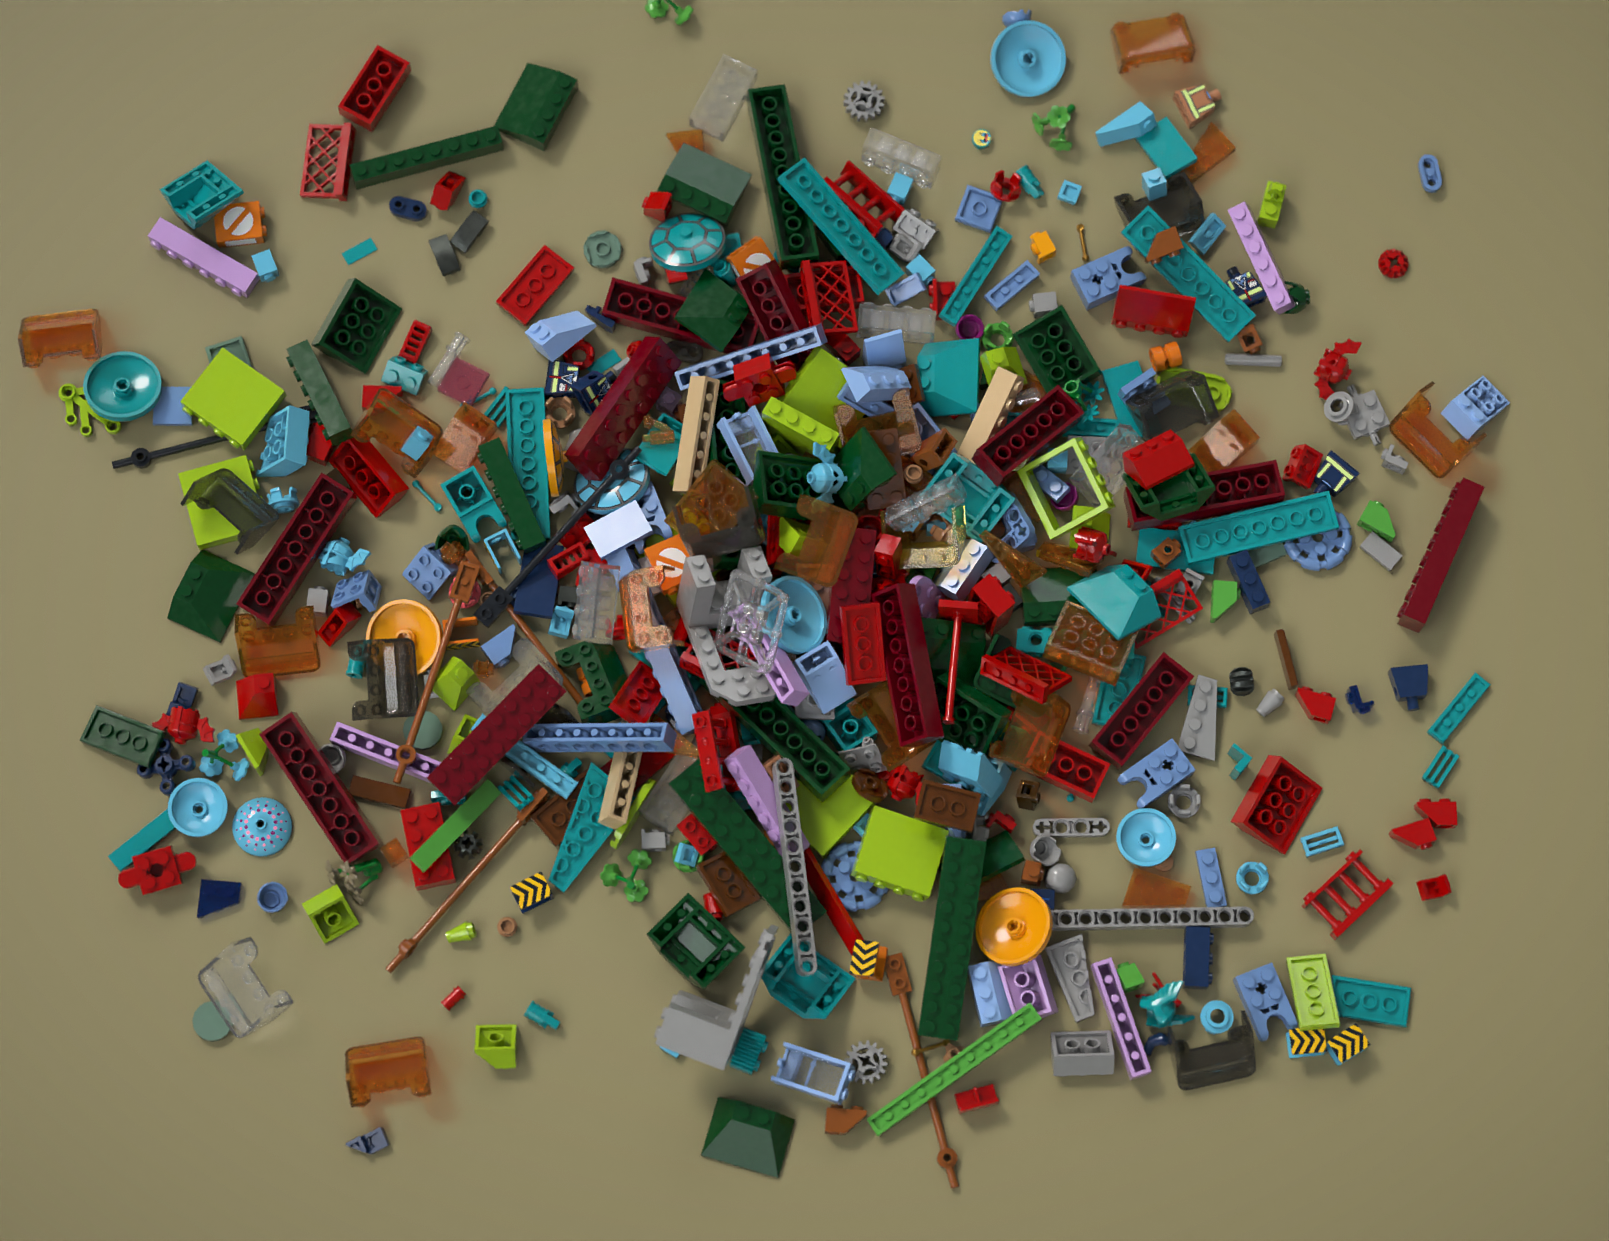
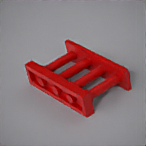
M850 160L846 162L840 173L842 176L834 182L828 176L824 178L825 182L875 239L883 228L882 223L889 218L896 223L905 210ZM847 181L855 187L848 194L840 188ZM861 193L869 199L863 206H860L854 200ZM874 206H877L884 212L876 219L868 213Z
M710 710L692 714L705 791L712 792L723 789L724 785H726L728 793L741 791L723 761L740 748L734 711L713 715L714 718H712ZM713 726H715V728H716L717 738H715V733H714V727H713ZM717 746H719V751H720V756H721V757H719V755H718ZM720 765H722V767H723L724 777H722V772H721V766H720Z
M1361 850L1357 853L1352 851L1345 858L1347 862L1315 893L1310 891L1303 898L1305 902L1302 907L1304 909L1311 904L1332 926L1331 929L1333 931L1329 935L1334 940L1394 884L1389 878L1385 882L1379 880L1358 859L1363 853ZM1351 864L1374 886L1375 891L1371 895L1365 894L1344 872ZM1337 877L1360 899L1359 902L1361 904L1357 908L1351 907L1330 886ZM1322 891H1325L1346 912L1347 918L1343 922L1337 921L1316 899Z

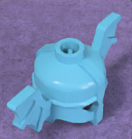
M817 442L813 443V455L820 458L823 463L814 465L807 474V482L811 485L812 489L817 493H822L820 497L811 501V513L813 514L818 511L825 512L826 506L834 503L832 493H837L842 487L843 482L847 481V476L843 475L838 464L833 463L836 455L826 449L827 445H820Z
M339 537V540L327 542L318 559H320L321 568H327L328 571H333L338 576H344L348 568L353 572L358 565H365V560L372 553L360 548L354 554L349 546L350 541Z

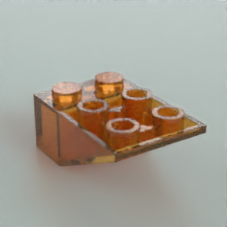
M464 402L453 416L432 454L461 473L468 469L478 457L476 454L480 452L478 446L489 442L497 431L496 422Z
M1233 409L1188 451L1191 454L1195 453L1207 472L1217 471L1231 466L1258 443L1260 437L1240 414Z

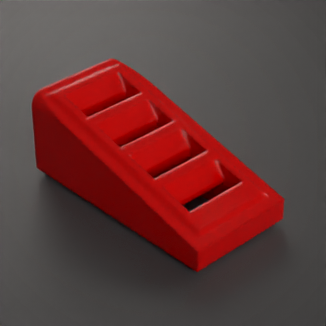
M414 320L398 356L405 358L411 363H417L432 333V327ZM419 329L421 331H424L425 333L422 334L416 330ZM413 336L419 337L422 340L418 341L414 339ZM412 343V344H415V345H417V346H419V347H418V349H417V348H414V347L410 346L409 344ZM406 350L416 353L415 356L406 353Z
M580 541L547 560V563L555 578L559 580L589 560L591 556ZM579 550L582 557L579 558L575 551ZM571 554L575 559L573 562L569 557ZM564 559H565V560L567 561V563H568V565H566V566H565V564L563 563V560H564ZM559 564L561 569L558 570L556 565Z

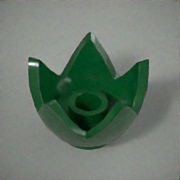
M1284 281L1286 285L1293 286L1288 290L1296 305L1286 311L1285 314H1297L1304 310L1306 305L1310 304L1309 290L1298 283Z
M449 525L438 534L435 541V550L444 546L450 558L453 559L461 547L469 551L468 536L458 525Z

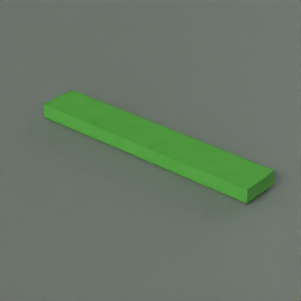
M487 779L410 857V860L422 872L426 871L501 792Z

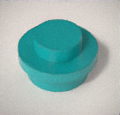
M474 190L469 194L468 200L472 207L479 209L487 204L488 198L484 191Z

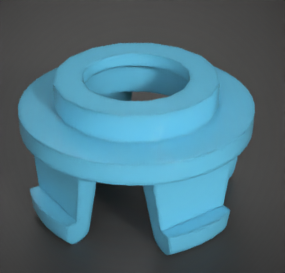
M280 487L271 489V494H267L269 501L267 507L275 513L292 512L300 505L297 498V489L294 487L289 488V494L285 495L284 498Z
M1261 862L1244 863L1236 874L1238 887L1247 894L1262 892L1269 882L1268 868ZM1248 872H1255L1258 875L1259 882L1255 886H1250L1245 882V875Z
M1215 1000L1203 1007L1200 1019L1205 1031L1210 1034H1219L1231 1027L1234 1015L1228 1004ZM1220 1009L1223 1011L1225 1019L1222 1023L1212 1022L1210 1014L1213 1010Z

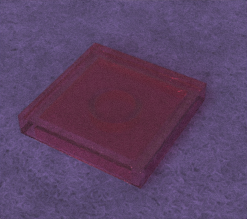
M456 357L438 386L437 391L471 408L490 374Z

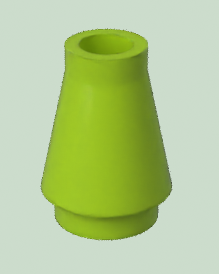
M467 921L445 932L448 943L469 941L477 936L473 922L468 923Z

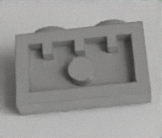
M911 208V210L905 209L892 229L902 234L914 244H920L922 246L921 249L925 250L933 236L939 232V229L936 228L937 224L930 219L925 220L920 217L921 213L914 208Z

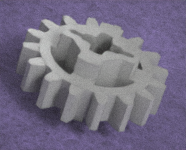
M863 80L860 81V85L854 82L853 89L848 87V93L844 94V99L846 100H844L843 105L847 106L846 113L851 112V118L857 116V121L864 118L865 122H867L868 117L874 120L875 114L880 115V109L884 108L882 102H884L885 98L881 96L882 90L877 91V84L873 87L870 86L871 81H868L867 85L864 84ZM855 94L856 99H854L853 102H851V99ZM875 100H876L877 103H876L875 107L873 108V107H872V104L875 103Z
M869 1040L866 1041L865 1045L859 1041L858 1047L851 1045L853 1051L846 1052L849 1058H845L844 1061L852 1064L853 1060L858 1065L857 1072L855 1071L854 1082L861 1079L862 1085H865L866 1080L873 1084V1078L879 1081V1073L885 1074V1070L882 1067H886L888 1064L883 1062L887 1055H881L883 1048L876 1049V1042L871 1046ZM860 1050H868L867 1053L864 1054L857 1053ZM874 1054H876L879 1059V1065L874 1061ZM868 1058L871 1065L863 1067L861 1059L865 1060ZM867 1071L874 1072L871 1075H864Z

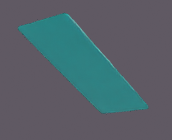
M369 238L343 252L342 255L347 264L350 265L376 251L377 247L372 239Z
M612 349L595 360L587 369L589 372L597 371L603 373L621 361V358Z

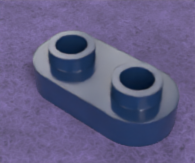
M396 196L389 203L390 212L397 217L412 221H422L427 215L426 206L421 201ZM397 203H401V204H402V206L399 207V208L396 207L395 205H396ZM420 208V211L414 212V209Z

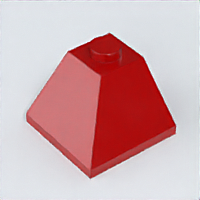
M274 673L254 674L236 681L239 720L279 716L276 677Z

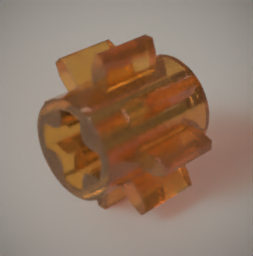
M446 541L441 547V558L447 564L452 565L454 562L459 564L464 559V547L459 542L452 541L450 544Z

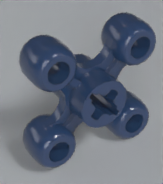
M164 738L158 750L160 757L156 760L155 764H152L150 769L138 765L137 774L143 779H149L154 774L161 775L160 791L164 795L170 796L177 787L173 782V777L177 771H193L196 767V761L190 755H184L179 760L172 759L170 754L173 750V744L169 739Z

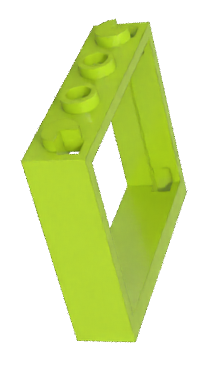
M1082 437L1069 440L1017 471L1050 540L1058 539L1116 507L1112 499L1113 495L1105 486L1106 481L1104 477L1099 474L1096 468L1097 462L1090 456L1088 444H1085ZM1073 447L1101 505L1060 527L1032 470Z

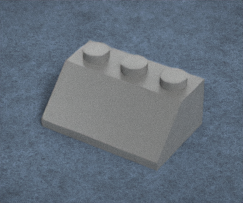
M1110 1030L1050 1033L1054 1076L1114 1074V1049Z

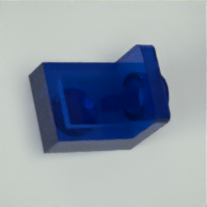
M1357 685L1350 686L1347 689V693H1345L1346 702L1348 705L1351 704L1353 713H1368L1375 705L1374 701L1362 703Z

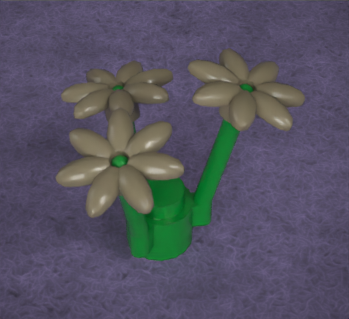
M377 858L349 866L348 861H345L344 865L340 864V869H332L329 860L326 861V870L329 872L327 876L330 883L336 885L334 877L340 873L341 877H345L344 882L347 893L352 895V899L356 900L359 904H363L362 902L364 901L360 896L362 890L372 881L378 879V874L382 872L381 863ZM362 871L366 877H370L361 886L353 887L355 885L353 879H358L356 873Z

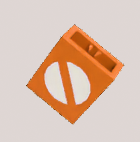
M259 201L229 204L214 216L216 242L219 248L265 243L264 236H267V228L262 222V218H266L265 209L261 207Z
M755 236L725 257L737 277L775 259L763 239Z
M680 534L644 549L645 557L663 595L668 594L670 596L678 592L685 557H691Z

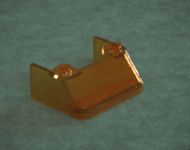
M1432 381L1420 389L1390 422L1389 429L1392 435L1435 477L1444 478L1472 453L1487 434L1483 433L1472 443L1466 438H1459L1452 443L1426 417L1431 411V404L1424 395L1435 384Z

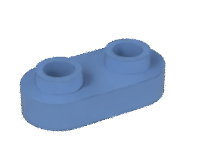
M1424 155L1418 162L1422 187L1425 191L1434 193L1439 190L1442 184L1438 161L1432 155ZM1424 164H1429L1430 168H1426ZM1428 182H1433L1434 186H1430Z

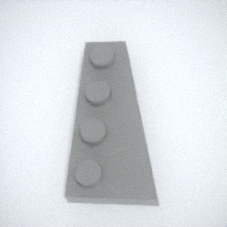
M1202 675L1197 676L1178 747L1182 752L1215 761L1217 680Z
M1082 934L1045 948L1075 1023L1094 1016Z

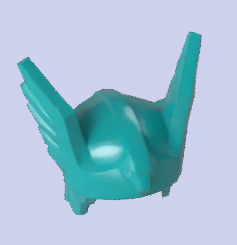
M1182 980L1178 982L1173 981L1170 984L1166 983L1155 994L1140 998V1007L1147 1010L1146 1026L1164 1028L1171 1025L1184 1024L1195 1019L1194 1015H1175L1176 1006L1174 1000L1177 999L1184 983Z

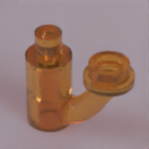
M650 414L643 416L644 428L651 429V426L660 429V431H650L649 434H643V442H650L651 445L675 442L674 430H671L668 425L651 418Z

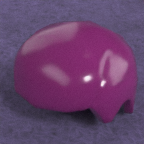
M973 314L964 315L957 322L955 332L960 340L981 338L984 334V324L980 318Z
M1069 482L1065 483L1071 490L1058 504L1050 498L1051 504L1059 511H1070L1079 501L1077 488Z

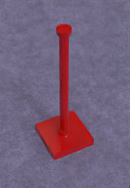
M939 599V619L954 621L945 717L942 719L944 724L950 725L954 724L953 709L962 622L979 623L978 602Z

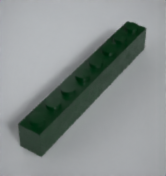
M498 125L353 163L350 164L356 189L358 190L504 151Z

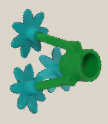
M1079 379L1070 380L1063 388L1071 399H1077L1082 410L1085 412L1080 419L1082 424H1085L1087 420L1093 422V416L1100 414L1099 411H1096L1098 405L1091 408L1090 404L1087 406L1084 404V402L1090 400L1091 405H1094L1096 399L1103 400L1100 393L1104 392L1105 388H1099V381L1094 386L1088 382L1086 386ZM1082 393L1086 395L1083 400L1081 399Z

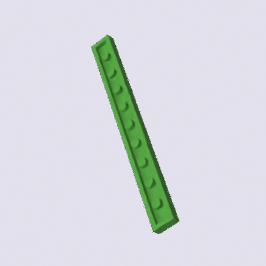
M1028 1003L866 1120L879 1137L1040 1022L1042 1018L1032 1004Z

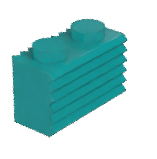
M744 1027L729 1067L752 1075L753 1071L757 1072L761 1064V1060H758L760 1053H765L769 1043L766 1041L767 1036Z

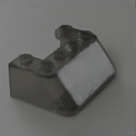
M409 638L370 639L347 642L349 657L353 661H366L368 700L357 701L352 706V721L415 716L419 706L414 642Z

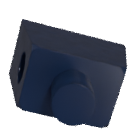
M1428 664L1390 668L1388 676L1397 702L1407 701L1408 711L1419 710L1418 700L1425 699L1427 696Z

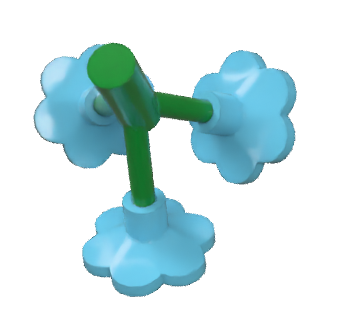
M224 729L217 734L218 747L214 751L209 749L202 751L203 757L201 758L199 770L211 778L222 773V767L225 763L230 766V769L234 770L232 777L236 781H240L247 774L250 762L246 758H242L238 763L230 762L218 756V752L221 749L231 753L239 748L236 734L231 733L228 729Z

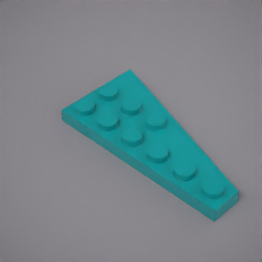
M592 762L590 763L548 879L550 883L563 893L614 830L598 823L609 776ZM632 795V800H631L630 806L632 805L633 801H634L635 798H636V797L633 796V795Z

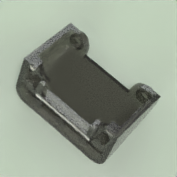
M1185 172L1173 175L1168 181L1167 195L1149 201L1146 196L1134 201L1129 193L1114 197L1115 205L1124 227H1127L1148 205L1170 228L1176 227L1179 237L1198 230L1204 222L1202 200Z
M1191 370L1175 375L1129 398L1125 402L1145 442L1170 429L1176 433L1196 422L1203 423V425L1211 424L1214 422L1213 419L1219 417L1205 375Z

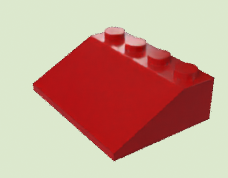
M1119 285L1111 324L1122 329L1126 327L1134 328V330L1139 332L1147 330L1153 331L1157 335H1164L1165 333L1171 334L1175 338L1187 337L1196 297Z
M1268 755L1230 822L1245 833L1285 855L1320 794L1322 787L1283 757Z

